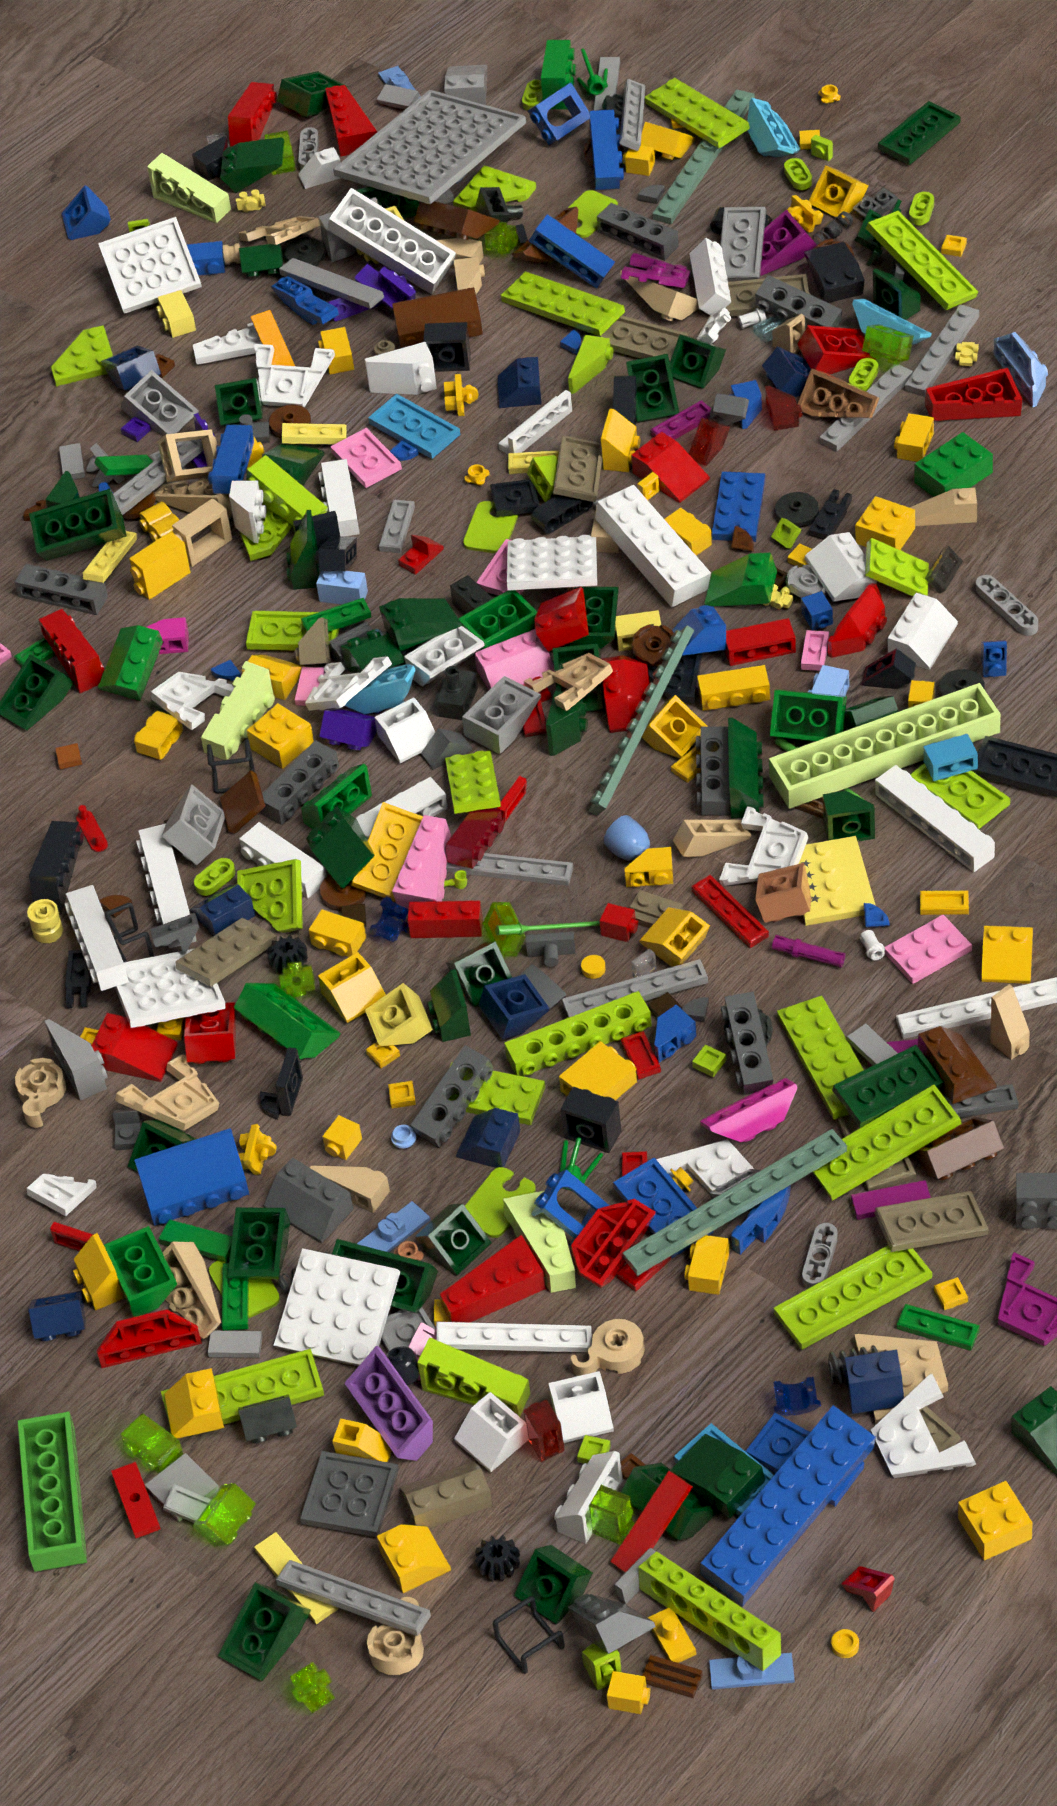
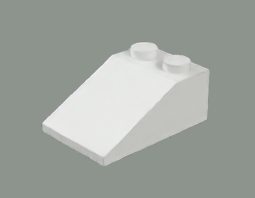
M426 342L365 359L370 393L417 395L437 389L433 357Z

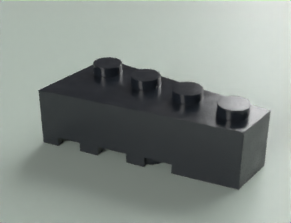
M51 821L29 874L33 903L37 900L49 899L57 905L59 915H62L67 896L66 893H68L79 848L84 840L83 832H80L79 822Z

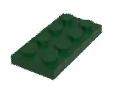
M928 101L879 141L878 150L910 165L960 124L961 116Z
M914 1045L833 1085L832 1091L858 1127L861 1128L932 1085H935L938 1089L942 1088L944 1081L917 1045Z

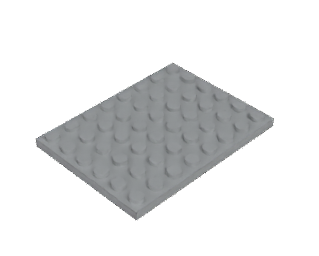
M429 90L333 169L334 176L431 204L526 124V117Z

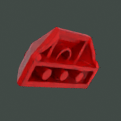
M872 583L867 586L839 623L835 633L830 636L827 641L828 657L834 658L863 651L868 644L874 641L877 632L885 627L887 622L885 605L877 584Z
M624 655L601 658L609 663L613 670L603 680L610 733L628 731L626 727L631 719L636 717L637 712H635V709L642 700L644 701L646 697L644 691L650 684L647 664Z
M636 1199L598 1208L570 1247L579 1275L600 1288L610 1283L626 1263L623 1259V1252L641 1242L656 1212Z
M165 1309L116 1321L97 1349V1354L101 1367L106 1368L202 1344L196 1324Z

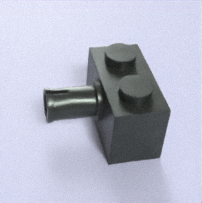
M480 187L476 202L477 212L500 220L499 224L486 232V234L505 233L509 218H522V205H506L500 187Z
M449 666L445 669L446 677L442 679L440 694H436L434 704L438 709L439 717L463 721L462 716L470 709L478 689L476 673L459 670L456 666Z

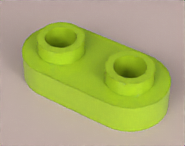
M534 79L526 85L522 97L523 108L526 111L543 101L541 80Z
M791 158L784 163L785 175L795 189L806 190L812 186V174L803 160Z
M919 192L914 196L909 210V220L911 223L920 226L929 222L934 208L933 194Z
M864 358L858 361L849 377V383L867 391L878 374L877 361L872 358Z
M228 858L217 859L199 873L194 879L196 892L200 895L208 896L229 882L236 873L233 861Z

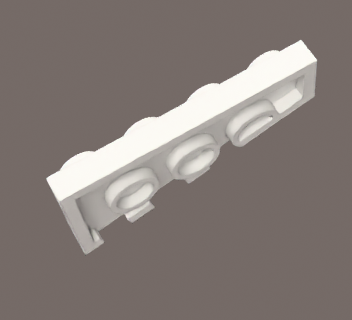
M253 323L247 324L248 328L240 331L236 329L228 331V334L224 337L215 336L194 344L193 349L197 365L255 354L254 344H261Z

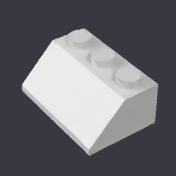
M850 532L829 535L805 555L804 559L833 601L859 598L869 584L877 583V580L865 576L866 556Z
M916 593L888 637V653L897 648L913 660L916 666L930 670L958 625V621L937 599Z
M461 626L431 639L405 655L404 659L406 664L415 667L413 680L423 687L444 674L447 667L457 666L461 662L466 661L485 645L482 640Z
M612 1451L592 1455L588 1464L585 1463L582 1466L577 1483L572 1484L568 1490L567 1500L563 1506L560 1505L556 1510L554 1519L556 1520L559 1533L585 1544L588 1542L623 1481L618 1452Z

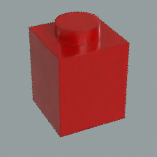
M608 903L600 919L601 936L628 942L631 935L635 934L638 928L635 910Z

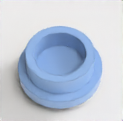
M399 1125L393 1130L391 1140L394 1146L404 1149L415 1143L416 1134L410 1126Z

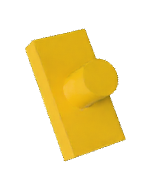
M667 1608L647 1617L655 1623L656 1627L651 1630L668 1660L680 1663L696 1655V1649L674 1611Z

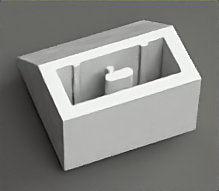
M232 481L229 498L235 528L252 542L258 543L259 536L264 531L262 518H266V506L262 505L263 490H259L258 481Z
M415 698L375 717L377 735L400 763L420 754L435 734L426 711Z
M600 1371L549 1383L551 1402L562 1443L583 1439L585 1435L596 1436L614 1431Z
M489 1392L470 1409L454 1440L489 1472H492L526 1443L529 1437L526 1422Z

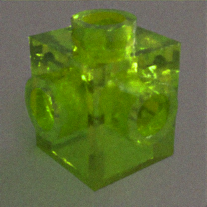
M499 222L497 226L485 233L486 250L505 254L517 246L518 235L515 225Z
M301 961L288 963L287 968H283V974L279 975L281 989L286 988V993L292 994V997L307 995L306 991L315 990L316 988L312 964L302 965ZM298 976L301 978V981L295 982L293 977Z
M311 1662L290 1676L294 1688L291 1689L294 1697L299 1703L303 1702L311 1713H314L335 1699L329 1685L332 1683L330 1675L324 1668L320 1670L314 1662Z

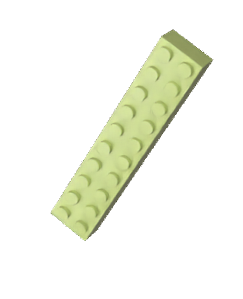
M978 683L769 758V777L790 809L823 797L822 794L837 792L881 776L895 765L903 768L923 761V746L964 734H968L971 741L975 742L985 738V736L1000 733L1001 714L981 684Z

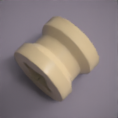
M235 243L233 246L223 245L225 265H230L233 262L241 264L239 243Z

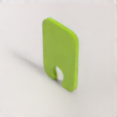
M593 190L585 191L568 207H577L579 210L577 222L582 223V225L577 228L576 235L581 238L589 237L598 228L597 216L610 203L618 205V202Z
M480 502L475 509L465 535L464 547L468 550L496 554L506 539L510 540L519 514L501 517L492 516L490 512L494 509L493 502Z
M504 1167L494 1169L465 1205L484 1233L491 1238L502 1236L511 1225L504 1216L503 1199L536 1192L535 1184L525 1177L521 1180L517 1190L506 1191L503 1185L512 1178L514 1172Z
M218 1260L211 1264L209 1273L222 1296L223 1264L225 1262ZM249 1278V1318L275 1307L279 1303V1293L271 1279Z

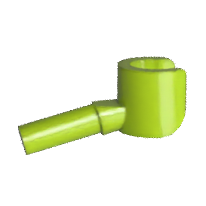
M457 871L453 879L444 881V887L454 885L458 889H464L467 885L466 871Z

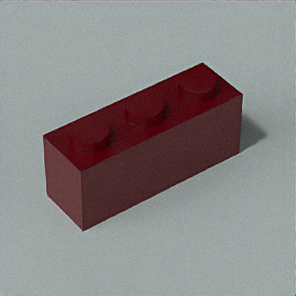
M488 808L470 811L446 843L447 863L473 869L477 862L482 860L488 847L492 846L498 833L500 834L503 831L504 820H502L501 810Z

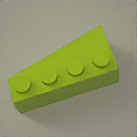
M266 455L247 469L246 481H258L259 490H263L262 505H265L267 509L292 525L293 521L303 519L306 510H311L312 516L327 513L328 507Z
M430 1337L417 1362L423 1391L473 1406L491 1392L520 1417L531 1394L529 1379Z

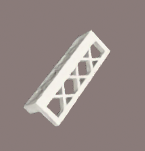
M565 390L558 397L555 396L501 440L498 443L499 450L506 454L522 453L572 412L571 392Z

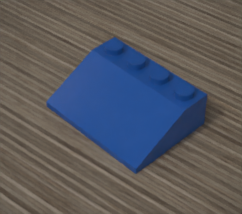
M231 1128L135 1159L145 1201L154 1226L168 1223L169 1219L174 1220L183 1216H189L195 1212L213 1208L219 1204L238 1200L243 1196L249 1195L246 1178Z

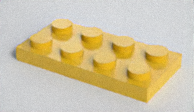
M383 802L368 840L375 856L354 877L351 886L396 902L392 890L423 816Z

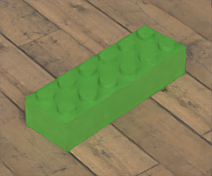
M70 1412L18 1420L28 1551L34 1572L87 1563L75 1427Z

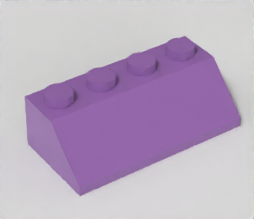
M375 1346L348 1378L345 1385L396 1457L417 1461L433 1443V1421L381 1348Z

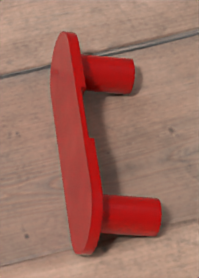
M80 805L76 820L79 822V826L91 849L95 852H102L108 847V842L92 812L87 811L85 805Z

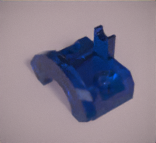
M386 896L380 903L382 906V916L376 924L371 925L370 935L373 937L380 936L394 942L398 939L401 931L407 933L409 925L405 920L408 915V908L392 902L391 898Z
M814 1376L806 1377L804 1381L796 1384H783L781 1381L773 1382L776 1399L774 1412L780 1415H800L814 1411L821 1406V1401L817 1400Z

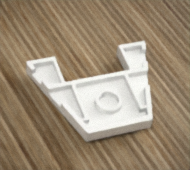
M254 344L263 405H298L305 407L335 357L334 350L315 348L311 368L271 365L275 350L273 345Z
M388 656L373 658L361 673L340 675L345 670L341 662L326 664L324 667L326 673L319 676L318 681L320 684L318 688L313 687L305 705L309 711H323L325 709H339L343 707L347 701L392 664Z
M177 672L151 691V699L186 727L193 730L205 721V714L192 708L213 693L229 697L234 686L227 684L226 679L219 678L216 681L206 680V676Z
M747 807L741 825L743 829L762 831L749 865L725 863L719 881L722 886L758 881L760 873L799 864L808 840L807 832L783 821L781 823L775 821L770 815L765 813L762 815L756 812L754 808Z
M728 1139L656 1159L671 1178L674 1176L670 1171L671 1168L674 1171L679 1167L684 1171L688 1169L709 1193L745 1171L754 1169Z
M933 1374L928 1375L871 1429L872 1434L876 1436L875 1440L894 1478L928 1473L927 1471L943 1469L945 1471L958 1466L966 1465V1467L976 1465L965 1440L939 1452L919 1409L944 1397Z

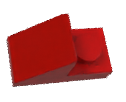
M411 535L412 548L398 559L399 566L416 575L444 550L443 545L428 537Z
M859 1566L842 1585L846 1592L863 1596L871 1611L874 1612L891 1595L894 1577L892 1574Z

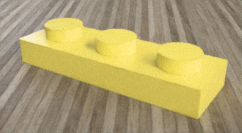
M282 423V443L334 445L346 439L345 424Z

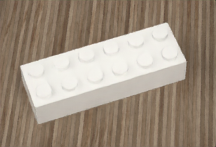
M352 188L329 218L327 230L399 275L404 274L407 280L430 294L435 291L454 264L456 255L454 251Z
M634 485L598 501L596 521L612 537L671 607L708 590L711 572Z

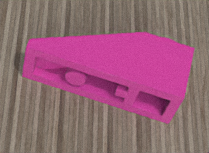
M186 617L162 619L147 626V628L160 632L163 643L159 654L188 652L189 631Z

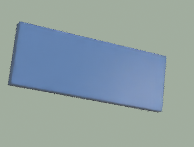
M398 66L378 73L384 84L415 90L409 82V78Z
M411 1201L397 1213H390L385 1220H381L378 1223V1228L357 1244L390 1252L431 1220L430 1216Z
M792 1653L781 1654L764 1671H761L740 1656L737 1658L709 1660L712 1690L795 1682Z

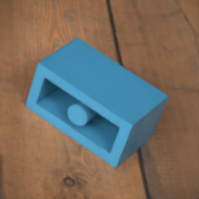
M968 734L923 746L924 763L933 781L978 769V753Z

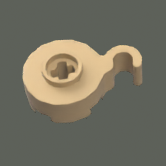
M47 1058L30 1060L31 1064L25 1066L22 1070L19 1068L15 1076L18 1095L24 1103L22 1108L26 1123L34 1128L43 1126L40 1113H43L47 1107L56 1104L66 1091V1081L62 1068L56 1065L52 1059Z
M613 1319L604 1322L593 1334L592 1346L588 1349L589 1360L581 1363L577 1360L576 1355L571 1356L573 1373L577 1377L594 1373L598 1368L605 1371L606 1368L618 1371V1374L632 1371L640 1365L641 1358L645 1352L644 1337L641 1329L635 1323L626 1319Z
M403 1597L401 1599L419 1606L417 1600L412 1597ZM385 1624L378 1628L375 1625L368 1634L367 1647L372 1665L379 1672L388 1675H400L411 1671L423 1658L424 1647L421 1634L415 1636Z

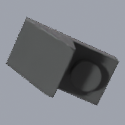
M716 394L708 425L716 429L746 419L749 400L737 396Z
M193 913L154 927L150 931L155 947L167 946L173 943V941L179 940L183 953L186 954L199 929L196 914Z
M130 1107L116 1108L113 1112L116 1151L133 1149L141 1128L142 1113Z

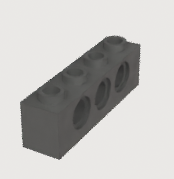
M610 203L597 216L599 233L665 261L679 247L677 230L616 204Z
M767 275L755 294L756 306L763 311L776 314L782 320H788L803 314L805 316V329L808 325L838 327L842 321V309Z
M25 564L15 580L16 590L20 598L98 615L108 598L105 582L84 580L79 575Z
M701 727L700 736H696V750H700V754H696V768H701V773L696 774V787H701V792H697V806H701V815H730L728 727Z
M315 740L262 793L265 807L260 811V814L281 825L288 818H291L295 811L302 804L306 803L317 789L321 788L325 780L337 771L339 767L337 751Z
M754 991L725 996V1006H721L723 1021L728 1020L729 1028H726L728 1043L732 1042L734 1050H730L733 1065L737 1064L739 1072H735L737 1086H742L744 1095L752 1094L773 1084L772 1071ZM738 1019H744L747 1022L744 1024H739L736 1021ZM750 1041L752 1044L743 1046L741 1042ZM754 1063L757 1066L755 1068H748L745 1065Z
M466 1045L463 1047L410 1125L416 1135L440 1148L443 1142L448 1141L452 1134V1128L463 1119L469 1103L475 1101L482 1084L487 1082L492 1076L493 1065L489 1058ZM468 1074L473 1075L470 1080H463L464 1076ZM459 1094L456 1100H449L452 1095ZM441 1114L446 1115L443 1120L435 1121L437 1116Z

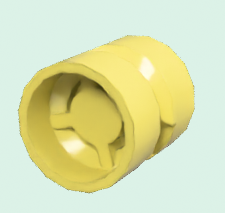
M41 899L32 903L28 908L27 914L34 938L41 943L55 942L63 933L57 905L49 899Z

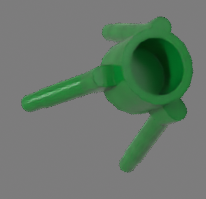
M582 48V56L590 77L587 80V84L580 77L577 80L586 89L588 95H599L608 87V69H604L603 80L601 76L594 74L585 49Z
M578 1137L576 1139L567 1167L568 1140H564L560 1172L568 1170L585 1184L586 1179L603 1157V1153L597 1155L582 1175L581 1169L575 1165L581 1138Z

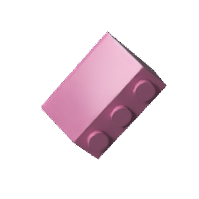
M536 629L475 652L477 672L488 690L503 676L523 685V681L528 678L543 677L542 672L547 670L555 672L550 654L536 635Z

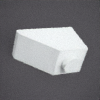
M334 147L314 153L298 175L305 189L340 179V177L334 176L333 169L341 163Z

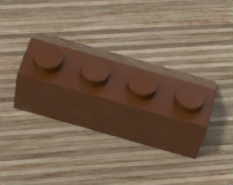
M420 201L414 222L422 224L421 228L424 230L468 240L469 237L478 239L497 226L500 221L469 209L435 201L431 204Z
M474 287L392 303L400 349L424 342L425 323L467 322L469 337L483 335Z

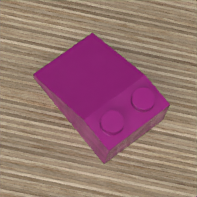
M787 209L764 229L760 276L801 260L805 256L804 251L812 250L817 246Z

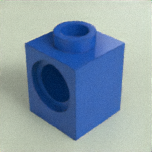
M822 591L801 598L802 615L812 631L833 624V609Z

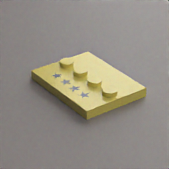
M856 836L812 843L805 846L799 864H805L812 898L810 912H806L803 915L805 925L864 916V903L875 905Z

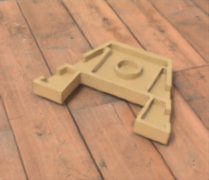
M298 216L275 222V225L269 227H257L256 230L248 233L246 231L239 232L240 241H251L266 236L268 244L277 245L300 234L311 233L320 224L318 218Z
M588 653L562 664L563 669L556 672L547 670L542 672L543 677L532 681V678H528L523 682L526 687L537 693L554 682L567 688L568 690L554 698L556 705L567 711L608 677L613 670L609 663Z
M184 1054L168 1062L166 1069L180 1081L151 1098L131 1084L117 1092L115 1101L183 1131L213 1114L219 1107V1102L207 1085L201 1083L198 1079L197 1071L194 1067L190 1068Z
M855 1334L858 1355L861 1347H864L869 1354L872 1345L877 1348L878 1352L897 1349L902 1373L904 1398L930 1374H933L942 1394L948 1391V1382L937 1341ZM893 1408L872 1411L875 1424L879 1423Z

